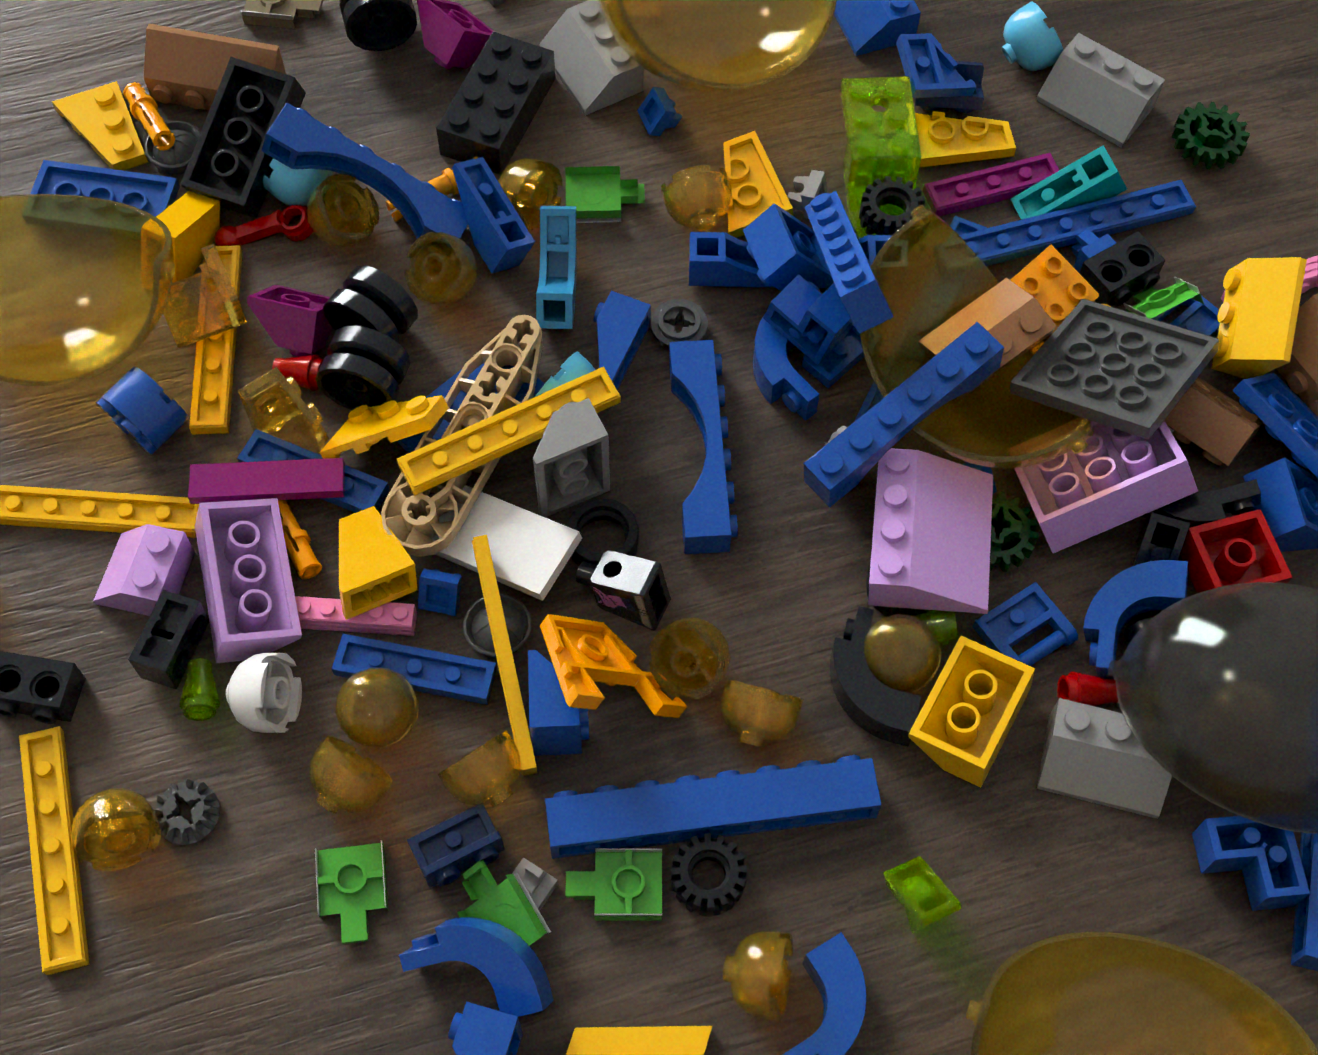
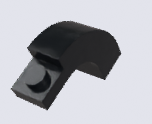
M1255 479L1214 491H1198L1152 512L1189 522V528L1224 519L1227 513H1232L1235 516L1253 511L1255 506L1261 504V493Z
M859 606L855 620L847 619L843 639L835 637L830 658V678L833 691L846 714L863 730L882 740L908 747L911 741L908 735L917 719L921 696L892 689L880 682L871 672L866 660V644L874 609Z

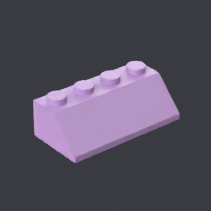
M278 499L199 503L195 532L216 663L245 661L253 655L271 653L301 639L302 632Z

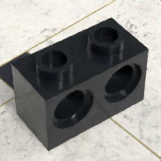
M1137 231L1084 261L1079 273L1099 293V297L1094 302L1107 304L1111 307L1113 305L1119 307L1126 303L1134 293L1141 289L1146 291L1159 281V273L1165 259Z
M166 590L162 591L128 659L140 678L170 688H178L209 624V617L200 601Z
M0 651V715L11 718L16 717L17 713L31 715L34 720L47 724H54L56 720L71 722L86 678L75 663ZM20 682L15 690L7 692L12 684ZM59 688L53 697L45 699L49 691Z

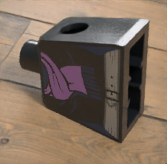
M608 550L603 553L598 565L583 561L577 570L576 582L591 587L596 603L601 609L656 631L671 600L661 563Z

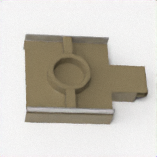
M247 0L244 11L241 10L244 24L295 29L293 19L296 9L298 17L315 18V14H320L323 0Z

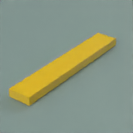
M240 245L205 246L189 424L192 435L229 433L242 266V250Z
M603 366L397 458V464L415 496L541 439L552 413L569 402H580L589 398L595 411L599 413L621 403V396Z
M0 485V525L124 533L150 524L183 531L187 537L196 538L195 522L199 504H190L188 497Z
M487 535L473 537V551L520 772L523 776L537 773V766Z
M60 726L19 735L42 972L46 975L90 965L64 731Z

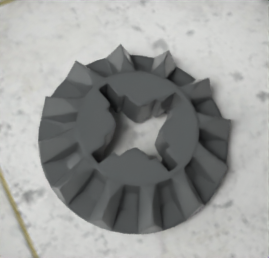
M673 299L662 303L655 309L651 317L652 335L660 341L661 346L669 345V342L703 340L708 328V320L704 310L696 303L685 299ZM679 316H682L684 327L680 333H676L674 326L679 321Z
M186 779L185 782L178 784L170 783L169 789L162 795H157L155 809L151 812L154 818L155 829L165 840L178 845H188L202 840L211 833L219 819L220 805L216 794L204 782L199 783ZM179 800L186 802L189 806L196 804L191 809V819L194 823L190 824L182 816L175 818V815L180 812Z

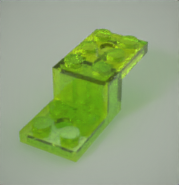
M909 76L842 78L840 89L847 137L843 173L848 214L859 238L867 235V227L862 228L860 225L859 211L863 192H865L869 184L873 186L874 180L878 178L884 183L885 176H891V181L896 182L898 176L903 177V184L910 180L914 183L913 189L916 188L921 151ZM874 105H880L884 107L886 111L876 112L871 107ZM886 204L879 207L882 212L889 215L905 213L903 209L896 205ZM922 224L918 232L915 231L914 237L909 239L906 236L904 248H922L924 241Z

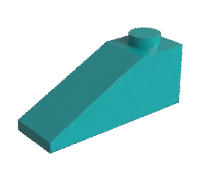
M1102 145L1010 200L1022 220L1114 197L1127 190V187L1107 150Z

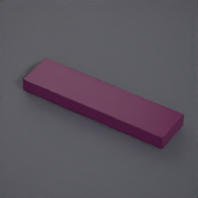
M1046 153L926 183L923 187V193L934 217H939L1011 199L1058 172L1059 168L1051 153Z
M344 458L190 465L188 489L190 504L277 498L278 500L344 497L345 495Z

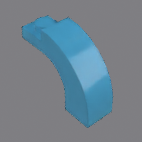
M541 206L540 270L536 292V320L541 328L573 329L577 276L576 206Z

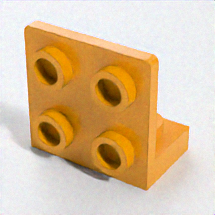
M1052 244L1010 279L1035 297L1057 326L1055 330L1082 299L1094 302L1099 297V293Z

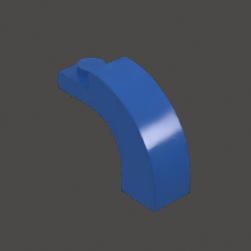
M762 317L756 331L753 354V372L757 386L770 405L782 397L786 407L794 413L797 412L806 421L816 414L820 394L790 364L787 354L795 345Z
M1157 560L1137 564L1112 577L1097 592L1087 610L1083 626L1085 641L1091 642L1089 665L1096 666L1097 677L1114 679L1119 635L1132 618L1152 610L1186 611L1188 561Z
M473 917L448 919L435 927L436 933L411 940L412 947L399 954L403 972L445 961H461L476 967L491 983L499 1011L518 1017L543 1011L554 1001L547 974L535 952L516 933L490 920Z
M842 932L807 953L802 963L822 998L823 1020L821 1026L809 1038L782 1055H846L858 1036L866 1008L865 979L855 952Z

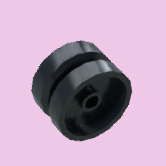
M338 0L347 37L357 47L369 51L389 50L405 43L414 34L417 26V17L412 0Z
M367 265L357 266L343 282V289H337L323 306L324 315L335 331L344 326H361L383 333L397 343L399 342V334H404L418 318V309L405 289L390 276Z
M344 326L336 330L327 350L328 356L324 358L315 380L318 388L325 396L347 409L353 410L362 405H367L368 407L379 406L388 401L396 400L399 393L398 385L404 380L410 365L409 354L395 340L374 329L361 326Z

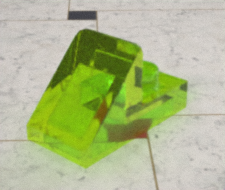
M921 856L883 872L886 885L906 910L912 933L946 919L962 909L959 900Z

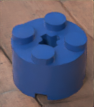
M133 367L96 402L127 435L130 433L135 437V441L150 455L158 450L189 418L181 406L174 399L171 401L163 392L164 389L138 367Z

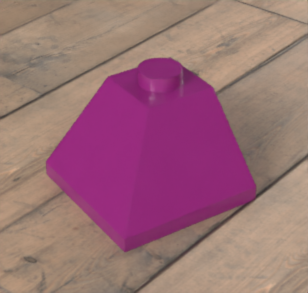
M417 0L424 48L435 56L434 61L446 69H451L452 66L466 69L472 65L478 58L492 32L495 31L459 3L447 0Z
M280 285L270 286L247 297L248 306L278 347L289 349V353L295 356L311 355L325 347L332 326L324 315L323 306L330 297Z

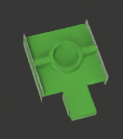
M620 166L565 167L566 206H576V223L621 222V204L645 203L644 184H638L637 179L620 180Z
M1174 277L1176 284L1162 290L1151 287L1133 296L1134 301L1137 302L1136 305L1131 307L1125 303L1123 304L1127 312L1152 319L1190 298L1202 304L1204 302L1197 286Z
M381 840V843L318 851L315 848L317 909L319 917L340 914L342 944L368 941L369 927L366 910L387 908L389 911L386 856L383 841Z
M595 848V871H566L565 897L574 898V900H595V921H662V849Z
M480 860L462 874L465 879L462 882L471 900L477 901L464 911L457 912L460 918H481L501 924L520 936L529 946L546 933L551 932L518 873L506 875L507 879L497 885L484 860Z

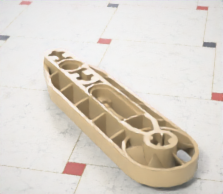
M518 315L512 318L506 328L465 363L445 397L449 407L448 410L431 430L425 431L415 450L437 441L432 438L443 419L450 424L441 439L520 404L521 402L514 398L523 382L530 383L522 403L534 397L543 346L542 330L535 318L529 315ZM482 363L484 364L475 381L467 379ZM506 365L514 366V367L511 368V369H503V368H501V367L506 366ZM460 390L466 392L467 395L458 410L450 409ZM501 457L415 496L401 472L387 495L381 511L383 528L388 535H392L388 528L390 527L406 552L412 556L434 555L447 548L457 536ZM473 471L481 473L470 494L462 490ZM430 492H431V493H436V494H435L434 496H432L431 498L428 496V495L430 494ZM457 502L464 504L460 512L458 511ZM447 511H454L455 516L452 521L439 523L440 516ZM437 534V536L439 537V539L436 540V541H433L432 538H434L435 535Z

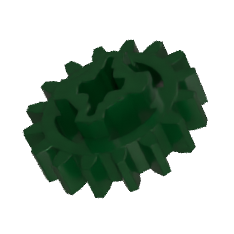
M1198 102L1195 109L1188 106L1185 108L1183 115L1179 114L1172 133V138L1177 139L1174 148L1184 149L1181 157L1183 159L1190 156L1193 157V165L1195 166L1201 161L1205 162L1206 169H1210L1213 163H1216L1220 169H1223L1227 161L1235 164L1238 157L1243 155L1247 146L1246 142L1250 136V133L1245 131L1247 123L1237 121L1240 115L1238 112L1231 115L1227 113V105L1217 109L1215 102H1211L1209 107L1205 108L1201 102Z
M1002 491L998 499H993L992 497L990 572L995 564L999 565L1003 572H1007L1010 562L1016 567H1020L1024 557L1030 558L1035 548L1033 545L1036 544L1039 534L1034 532L1038 524L1037 519H1028L1031 508L1024 507L1020 509L1018 507L1020 498L1015 497L1009 502L1006 500L1005 492ZM994 524L997 525L996 531H998V539H995L996 532H994Z

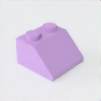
M146 524L121 533L93 600L94 603L150 616L163 590L179 594L195 554L185 532Z

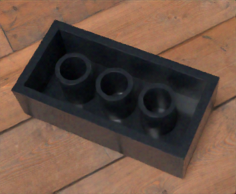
M492 32L436 127L440 155L460 162L472 160L476 156L478 158L483 157L493 173L502 175L556 79L554 51Z
M230 57L180 185L187 191L219 200L221 207L257 219L267 194V190L263 185L264 174L270 178L273 169L269 166L273 158L261 151L266 133L286 103L300 108L306 94L295 77Z

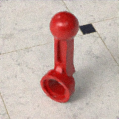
M291 205L282 212L278 209L270 215L236 227L223 226L215 233L214 242L216 246L240 245L241 247V245L280 232L289 240L301 241L312 234L315 229L316 220L306 207ZM302 215V219L297 225L289 226V222L293 217Z

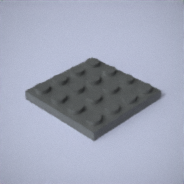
M1082 299L1010 382L1011 394L1149 440L1218 352L1219 339Z

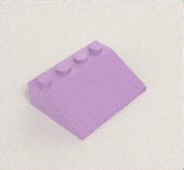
M1084 418L1007 452L1052 553L1198 492L1188 461L1165 420L1148 440Z
M891 448L878 461L868 605L988 614L993 494L992 474L920 450Z

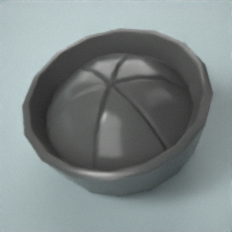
M168 122L166 125L175 136L174 145L168 150H159L156 148L157 146H154L152 139L148 135L144 145L145 154L160 170L168 174H182L186 171L201 131L198 127L188 122Z
M500 594L513 654L518 651L529 637L532 628L531 615L525 605L513 596ZM484 598L475 601L467 610L463 621L464 636L469 645L479 653L496 658Z

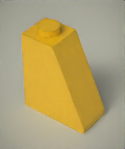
M188 191L143 227L144 279L146 289L175 299L180 296L204 258L205 246L212 245L215 233L220 228L219 200Z
M375 506L339 519V592L342 612L346 620L418 590L414 561L390 527L388 528L392 535L387 534L382 526V516Z

